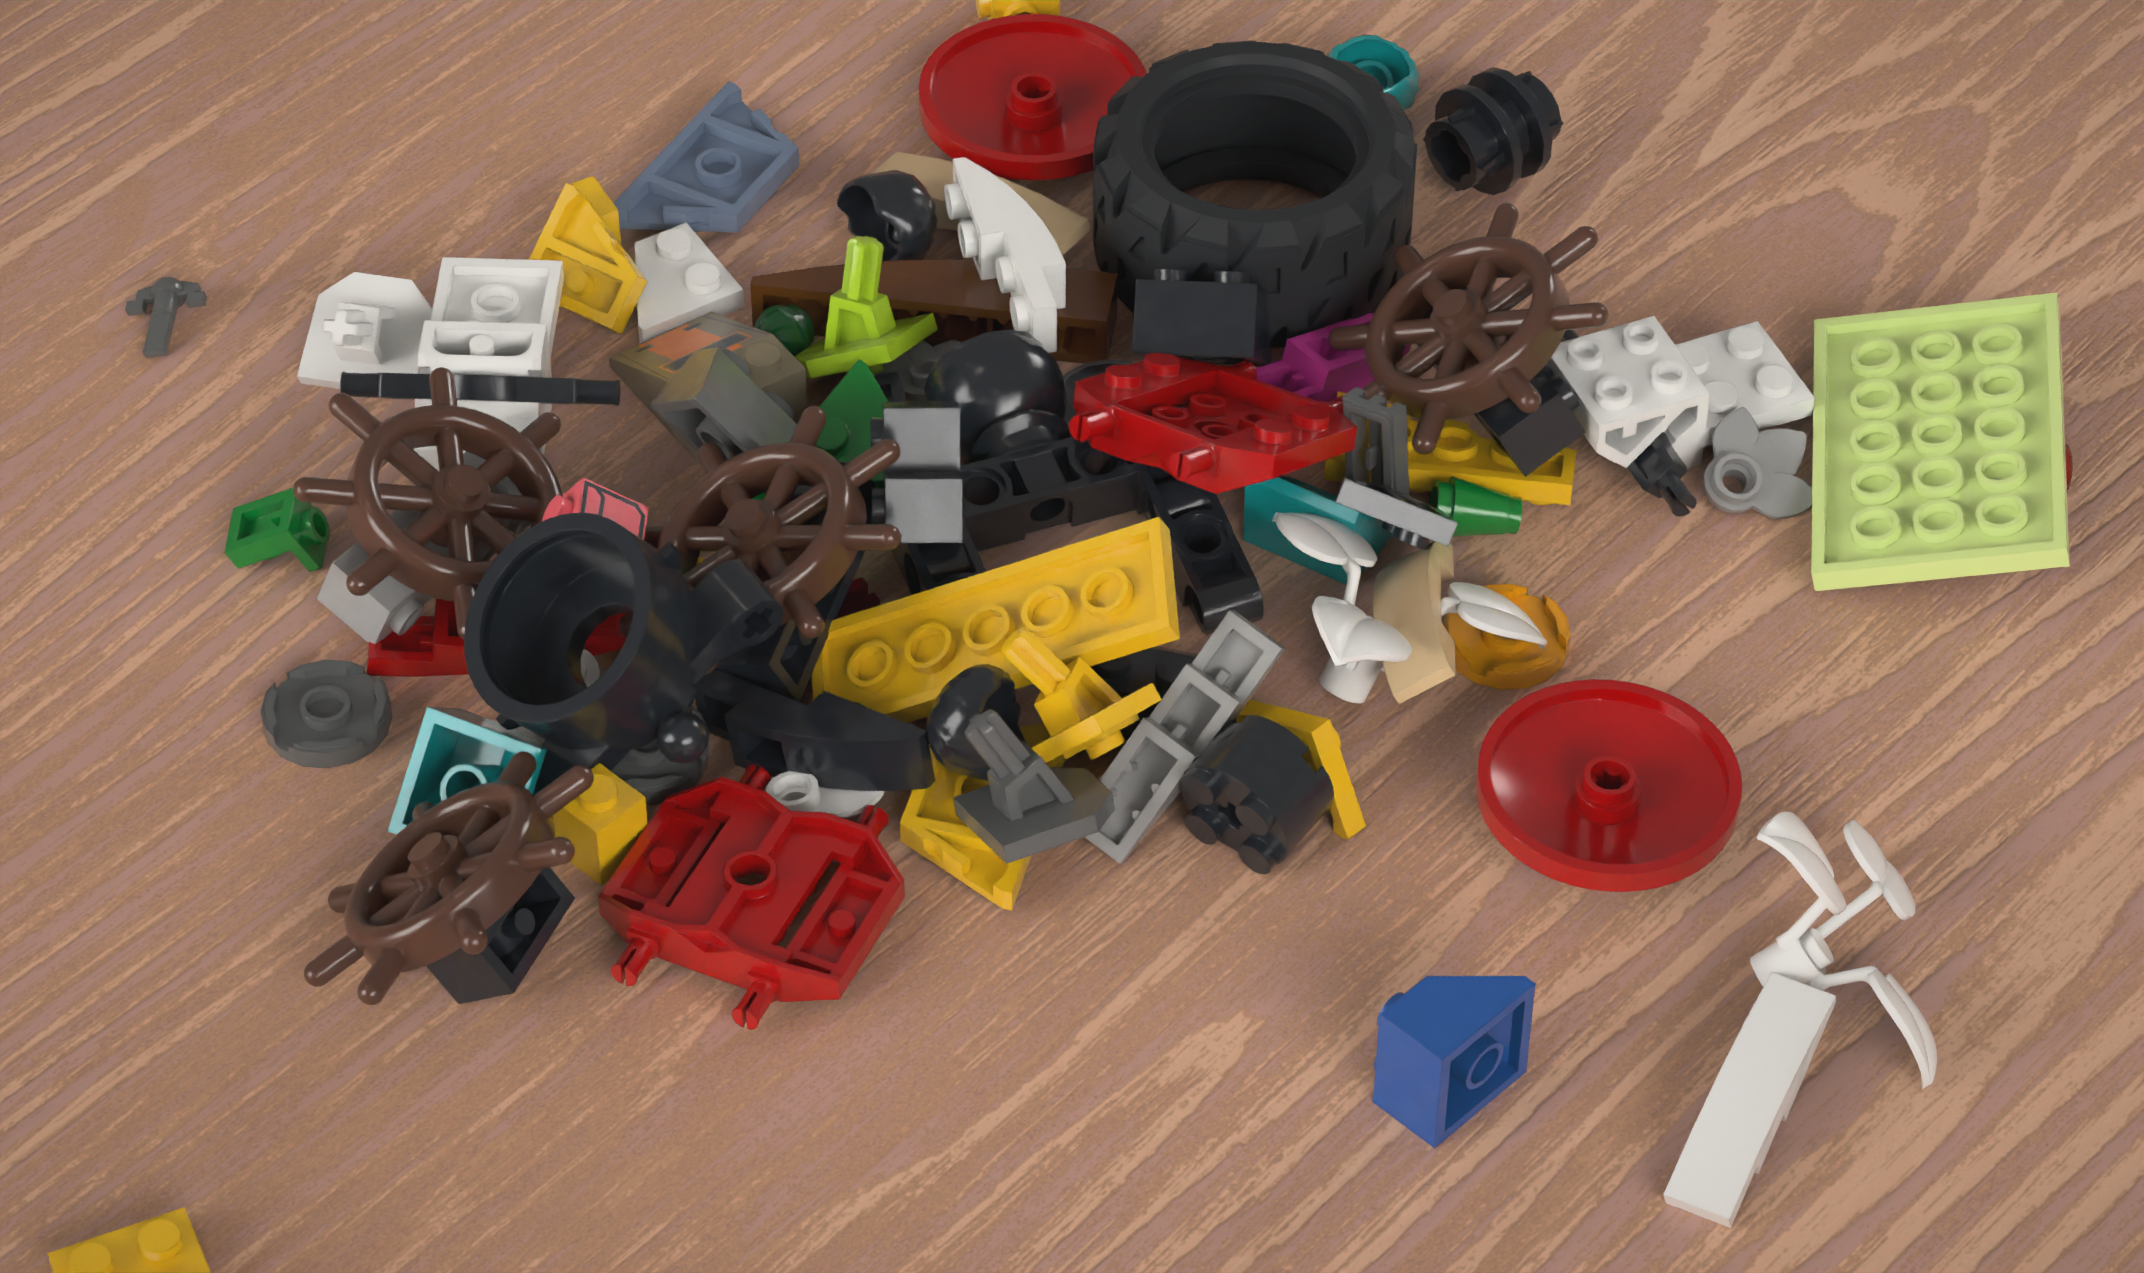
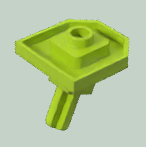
M854 236L848 241L842 289L830 296L826 337L824 340L815 342L794 356L806 368V378H815L846 371L848 373L858 359L868 365L873 375L884 370L883 363L892 362L938 330L933 313L894 320L888 296L878 293L883 245L876 238Z

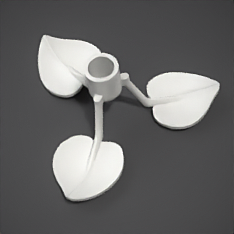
M1277 512L1274 514L1272 522H1276L1278 529L1288 541L1302 552L1318 560L1341 565L1347 574V584L1343 600L1328 596H1318L1312 605L1317 628L1330 654L1319 677V682L1327 691L1338 698L1352 703H1364L1380 671L1385 672L1382 661L1408 660L1412 653L1411 645L1397 629L1371 616H1366L1361 609L1355 606L1361 575L1360 566L1374 567L1377 561L1376 553L1362 536L1335 520L1308 513ZM1453 582L1447 589V594L1450 597H1445L1441 600V617L1447 613H1458L1465 622L1478 629L1503 637L1536 643L1542 650L1545 648L1547 640L1529 616L1512 601L1480 585L1464 582Z
M1778 813L1765 823L1757 835V840L1770 845L1789 860L1819 898L1788 931L1776 938V942L1750 958L1752 968L1758 980L1764 987L1771 972L1822 991L1829 987L1858 981L1868 983L1907 1040L1921 1071L1922 1089L1932 1084L1936 1072L1937 1048L1935 1040L1924 1016L1891 974L1884 976L1875 966L1827 975L1825 968L1834 962V958L1824 939L1876 900L1881 894H1883L1895 914L1901 920H1907L1915 914L1916 908L1909 888L1899 872L1885 859L1883 851L1874 838L1859 823L1851 820L1844 825V836L1853 855L1871 878L1872 883L1868 890L1846 906L1845 899L1834 880L1833 869L1812 833L1794 813ZM1826 908L1834 914L1817 929L1812 927L1808 929Z

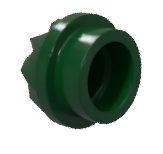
M773 305L760 314L754 325V328L773 334L793 356L807 349L814 340V326L810 317L803 309L795 305Z

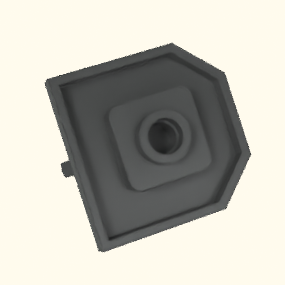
M989 709L981 715L976 713L969 719L970 724L965 730V736L991 768L987 771L989 785L953 797L955 812L1006 864L1097 833L1114 812L1115 806L1112 791L1086 768L1048 767L1045 761L1024 741L1020 742L1001 716L993 710Z

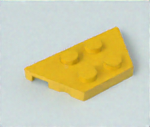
M1044 723L1020 727L1029 747H1033L1051 737ZM930 748L935 782L927 789L912 790L900 821V841L1002 909L1012 911L1031 856L1006 864L956 815L953 797L988 786L989 781L947 770L937 761ZM1060 755L1046 762L1048 767H1063L1065 759L1063 755Z

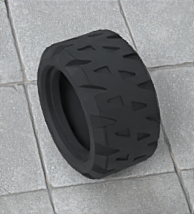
M1224 42L1192 51L1184 50L1154 62L1149 68L1148 74L1144 77H1131L1116 92L1107 104V115L1102 116L1097 123L1093 157V244L1097 265L1101 271L1118 274L1117 297L1133 313L1136 279L1153 280L1154 269L1190 271V281L1213 282L1214 272L1250 273V283L1259 284L1267 291L1271 348L1285 347L1287 339L1350 318L1357 319L1371 312L1374 314L1387 292L1404 275L1403 271L1395 263V251L1402 245H1411L1417 144L1414 143L1412 123L1396 97L1384 93L1382 85L1379 84L1376 78L1352 63L1328 57L1320 50L1288 43ZM1253 179L1294 185L1314 192L1324 198L1288 208L1248 210L1212 204L1189 196L1184 192L1215 182Z

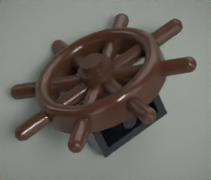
M521 751L513 755L496 781L463 790L437 805L431 802L417 804L412 812L414 821L385 845L370 862L358 881L353 884L336 887L330 892L328 904L333 911L344 913V926L347 935L306 965L304 978L307 983L314 987H321L364 956L372 966L359 984L357 994L359 999L366 1005L380 1003L401 972L415 970L427 966L458 1004L513 994L575 899L550 868L570 862L575 853L574 845L568 838H555V824L551 816L592 786L594 776L591 769L585 765H575L537 794L533 795L525 788V785L536 770V759L531 753Z

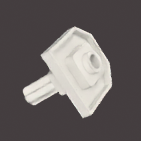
M353 272L320 293L315 305L297 374L300 383L340 389L342 372L420 374L418 349L424 320H430L432 308L414 282L408 279Z

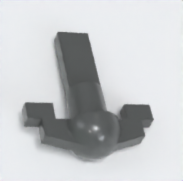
M162 277L152 286L138 290L136 300L127 301L125 311L128 316L145 314L147 305L154 304L143 350L146 358L167 356L178 307L184 303L187 304L188 308L206 305L207 295L204 291H201L198 283L179 281L174 277Z

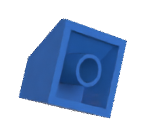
M1426 976L1405 994L1402 992L1394 994L1383 1005L1377 1017L1378 1038L1374 1061L1373 1103L1430 1146L1436 1148L1526 1073L1536 983L1526 976Z

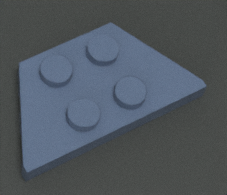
M728 81L616 199L614 205L618 209L620 229L667 230L687 222L693 231L738 233L799 167V149L784 133L778 132L772 127V121L761 109L752 112L742 101L741 89L736 84Z

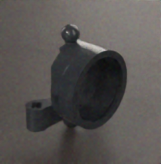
M569 513L544 520L524 531L502 550L485 572L473 596L465 625L464 652L472 683L481 698L496 712L500 713L496 718L498 723L507 730L523 726L545 739L541 746L546 748L547 751L533 795L537 794L575 765H585L592 769L601 763L612 772L613 768L634 746L640 749L657 740L660 752L671 762L680 764L692 763L704 754L709 740L706 724L697 715L686 712L692 705L698 690L695 684L718 661L748 646H755L768 639L781 625L784 617L783 607L745 561L739 559L729 560L718 565L690 591L683 574L679 570L681 553L673 544L667 542L658 550L611 519L590 513ZM624 612L634 613L628 636L619 654L604 674L587 687L581 674V656L587 639L595 628L610 616Z

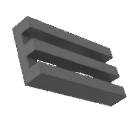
M1354 387L1342 397L1343 415L1357 425L1355 448L1345 453L1346 478L1355 482L1360 480L1369 483L1368 470H1371V483L1383 485L1409 496L1406 405L1395 402L1388 408L1386 407V398L1375 394L1367 400L1366 390ZM1367 419H1369L1370 447L1367 444Z

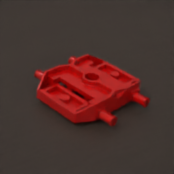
M1149 353L1144 356L1142 361L1129 365L1108 366L1104 373L1076 381L1073 407L1077 415L1073 416L1070 420L1069 431L1075 440L1080 439V442L1088 440L1090 446L1094 449L1129 462L1162 468L1179 481L1218 494L1274 479L1352 451L1355 448L1357 425L1343 415V395L1328 402H1318L1257 380V371L1251 362L1246 364L1247 361L1244 360L1227 367L1178 358L1166 353ZM1187 401L1189 402V406L1184 408L1172 407Z
M754 764L749 765L745 769V773L739 782L721 776L667 796L598 896L600 915L628 944L617 962L611 967V975L621 984L626 979V986H634L649 961L657 957L744 988L747 991L737 1007L733 1009L731 1015L733 1020L741 1027H744L747 1022L748 1030L758 1027L759 1021L768 1007L775 1001L840 1000L905 897L904 878L877 839L888 825L889 816L880 807L874 812V805L866 806L856 823L826 812L790 811L764 791L771 781V776L763 767H759L757 771ZM831 861L840 862V866L786 949L777 946L778 942L785 937L788 927L808 896L815 891L817 882ZM751 873L767 877L763 882L755 885H743L735 881L737 878L746 877Z

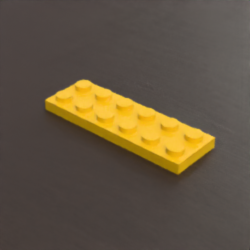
M1156 517L834 619L828 631V638L812 672L813 700L823 691H826L849 701L860 703L867 708L900 721L912 722L928 717L942 688L957 674L971 666L990 664L1003 669L1015 683V690L1032 685L1033 683L1002 654L1001 650L1007 638L1021 627L1028 628L1065 665L1080 657L1089 666H1094L1180 639L1170 529L1160 517Z

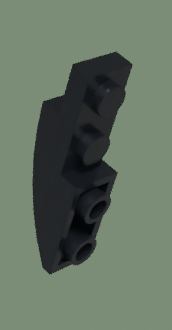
M717 669L710 674L704 675L695 684L698 689L695 696L697 711L702 714L710 734L730 741L734 763L737 766L746 769L749 765L754 764L757 771L759 767H763L771 777H776L788 771L812 774L817 779L819 787L830 789L902 791L927 789L935 782L927 731L909 722L900 721L867 708L860 703L849 701L826 691L819 694L809 705H805L794 698L777 694L752 684L743 678L734 677Z

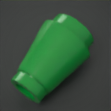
M1451 476L1448 482L1435 480L1433 483L1429 504L1438 507L1458 522L1452 537L1505 533L1517 534L1522 518L1521 497L1510 496L1509 494Z

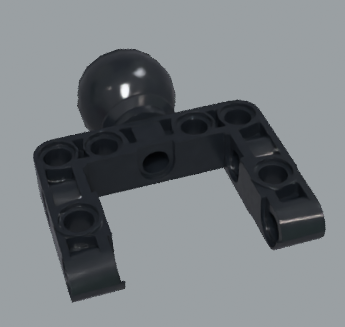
M1015 330L986 332L963 341L944 354L932 368L924 387L926 402L958 401L960 406V459L968 463L960 466L962 476L963 543H900L895 549H892L911 595L986 572L978 554L979 551L1025 540V534L1061 524L1070 522L1071 527L1136 510L1138 515L1144 513L1147 520L1160 517L1170 529L1175 591L1182 606L1190 607L1197 624L1205 635L1212 634L1229 610H1235L1251 623L1262 620L1264 606L1259 584L1217 495L1179 481L1162 468L1123 460L1092 448L1088 440L1080 442V439L1075 440L1073 437H1070L1067 421L1063 419L1067 401L1062 372L1056 359L1031 334Z

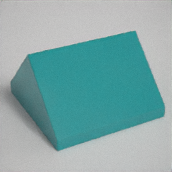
M1282 475L1274 479L1245 486L1243 541L1343 584H1347V574L1343 567L1318 560L1296 548L1281 533L1276 522H1272L1274 514L1277 512L1308 513L1335 520L1362 536L1371 545L1376 556L1390 540L1392 532L1381 528L1382 520L1334 502L1336 495L1291 476ZM1360 566V567H1361V574L1364 572V570H1365L1367 567H1365V566Z

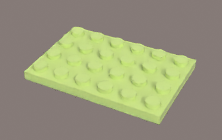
M2057 292L1814 319L1813 396L1815 401L1813 407L1811 575L1815 591L2070 566L2061 326Z

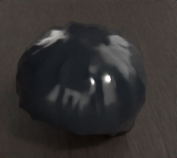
M898 170L867 174L846 183L837 198V206L848 217L849 232L854 236L873 237L882 243V261L924 259L934 241L933 233L937 227L938 219L934 213L936 206L933 199L929 195L927 188L914 175Z
M990 664L971 666L952 678L937 696L928 715L926 729L930 748L935 758L947 770L988 781L987 771L991 768L965 736V730L970 724L969 719L976 713L981 715L989 709L997 712L1020 742L1024 741L1027 744L1018 725L1021 707L1016 701L1015 683L1003 669Z

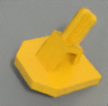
M1021 627L1017 629L1002 645V654L1040 690L1034 706L1051 737L1031 748L1045 763L1060 755L1067 759L1084 749L1091 760L1105 754L1126 742L1120 731L1121 729L1139 720L1137 715L1139 712L1162 700L1153 682L1121 698L1080 657L1065 665L1028 628Z

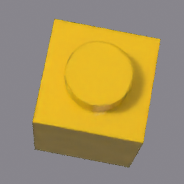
M599 763L591 769L594 776L592 786L555 813L553 821L555 824V838H568L574 845L575 853L570 862L602 886L610 880L648 825L645 796Z

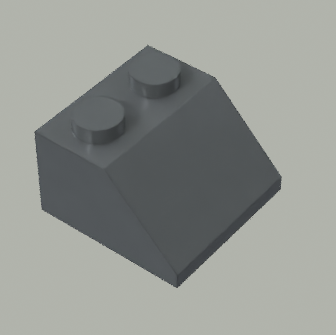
M718 347L695 351L649 405L694 450L698 452L703 444L715 443L720 446L728 460L760 446L790 442L797 426L791 419L794 415L791 407L773 392H763L748 377L751 373L750 368L738 355L728 349H720Z

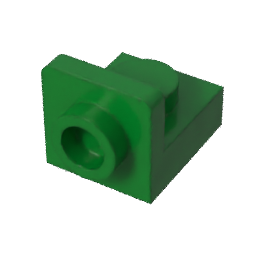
M293 488L233 508L224 553L239 569L292 551L305 568L312 572L323 567L326 544L330 538L329 524L324 513L319 508L313 507L311 503L299 501L293 493Z

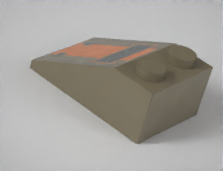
M709 312L609 357V364L612 370L700 465L698 452L649 406L695 351L718 347L734 352L748 365L751 371L748 377L763 392H773L791 407L794 412L791 419L796 424H798L803 411L807 408L806 368L771 333L714 312Z

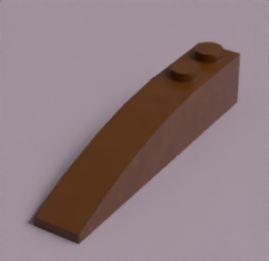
M943 259L882 261L878 293L888 296L894 320L933 313L938 330L924 339L932 347L949 340H957L962 343L986 332L1014 330L1010 313V297H1012L1010 292L1001 293L997 278L981 280L974 261ZM845 264L812 267L752 277L750 289L753 327L760 314L773 305H795L803 309L810 317L814 326V336L826 337L830 296L842 289ZM1066 268V308L1057 309V352L1050 353L1056 361L1084 364L1109 358L1117 321V273Z

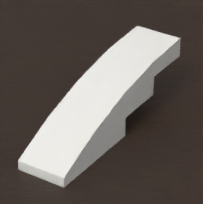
M1771 972L1720 1069L1664 1192L1665 1203L1731 1228L1753 1174H1759L1781 1120L1786 1121L1836 1003V995Z

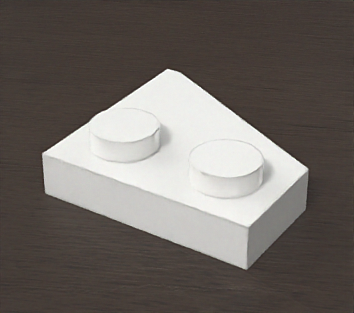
M687 222L634 243L635 265L648 281L637 302L639 343H643L709 312L724 316L744 308L743 288Z

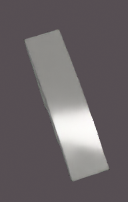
M1229 610L1192 664L1184 666L1151 715L1141 720L1099 780L1112 791L1115 810L1099 832L1085 836V838L1118 863H1124L1180 793V783L1184 772L1224 727L1239 715L1287 648L1235 610Z

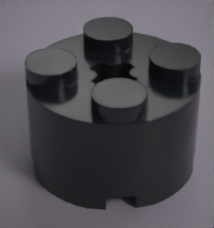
M1247 715L1241 723H1236L1235 718L1224 727L1184 772L1180 788L1184 802L1190 811L1185 817V824L1189 831L1201 842L1213 845L1220 841L1236 850L1241 860L1251 870L1266 875L1275 865L1280 864L1331 807L1334 800L1333 785L1323 765L1314 773L1309 764L1302 758L1309 748L1288 729L1258 715Z

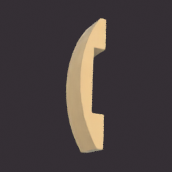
M1433 541L1429 543L1427 550L1420 548L1383 567L1375 579L1373 588L1374 619L1385 622L1397 629L1412 647V653L1408 660L1400 662L1382 661L1392 695L1399 704L1455 676V641L1441 623V584L1454 578L1453 545L1451 542L1449 546Z

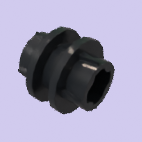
M1492 67L1474 75L1468 85L1456 86L1441 95L1435 108V121L1428 126L1423 141H1425L1427 154L1434 169L1445 182L1455 188L1456 192L1473 187L1479 192L1496 195L1514 187L1519 177L1525 178L1534 175L1545 168L1551 158L1552 141L1560 133L1563 121H1561L1559 106L1553 94L1541 80L1531 74V71L1513 75L1507 70Z

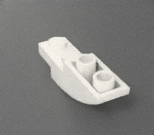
M965 157L953 159V184H946L944 186V196L950 220L959 219L960 221L958 223V237L963 257H973L981 280L997 278L1001 293L1010 292L1012 296L1010 297V313L1014 330L1031 334L1049 353L1057 352V309L1066 308V262L1055 239L1036 212L1009 185Z

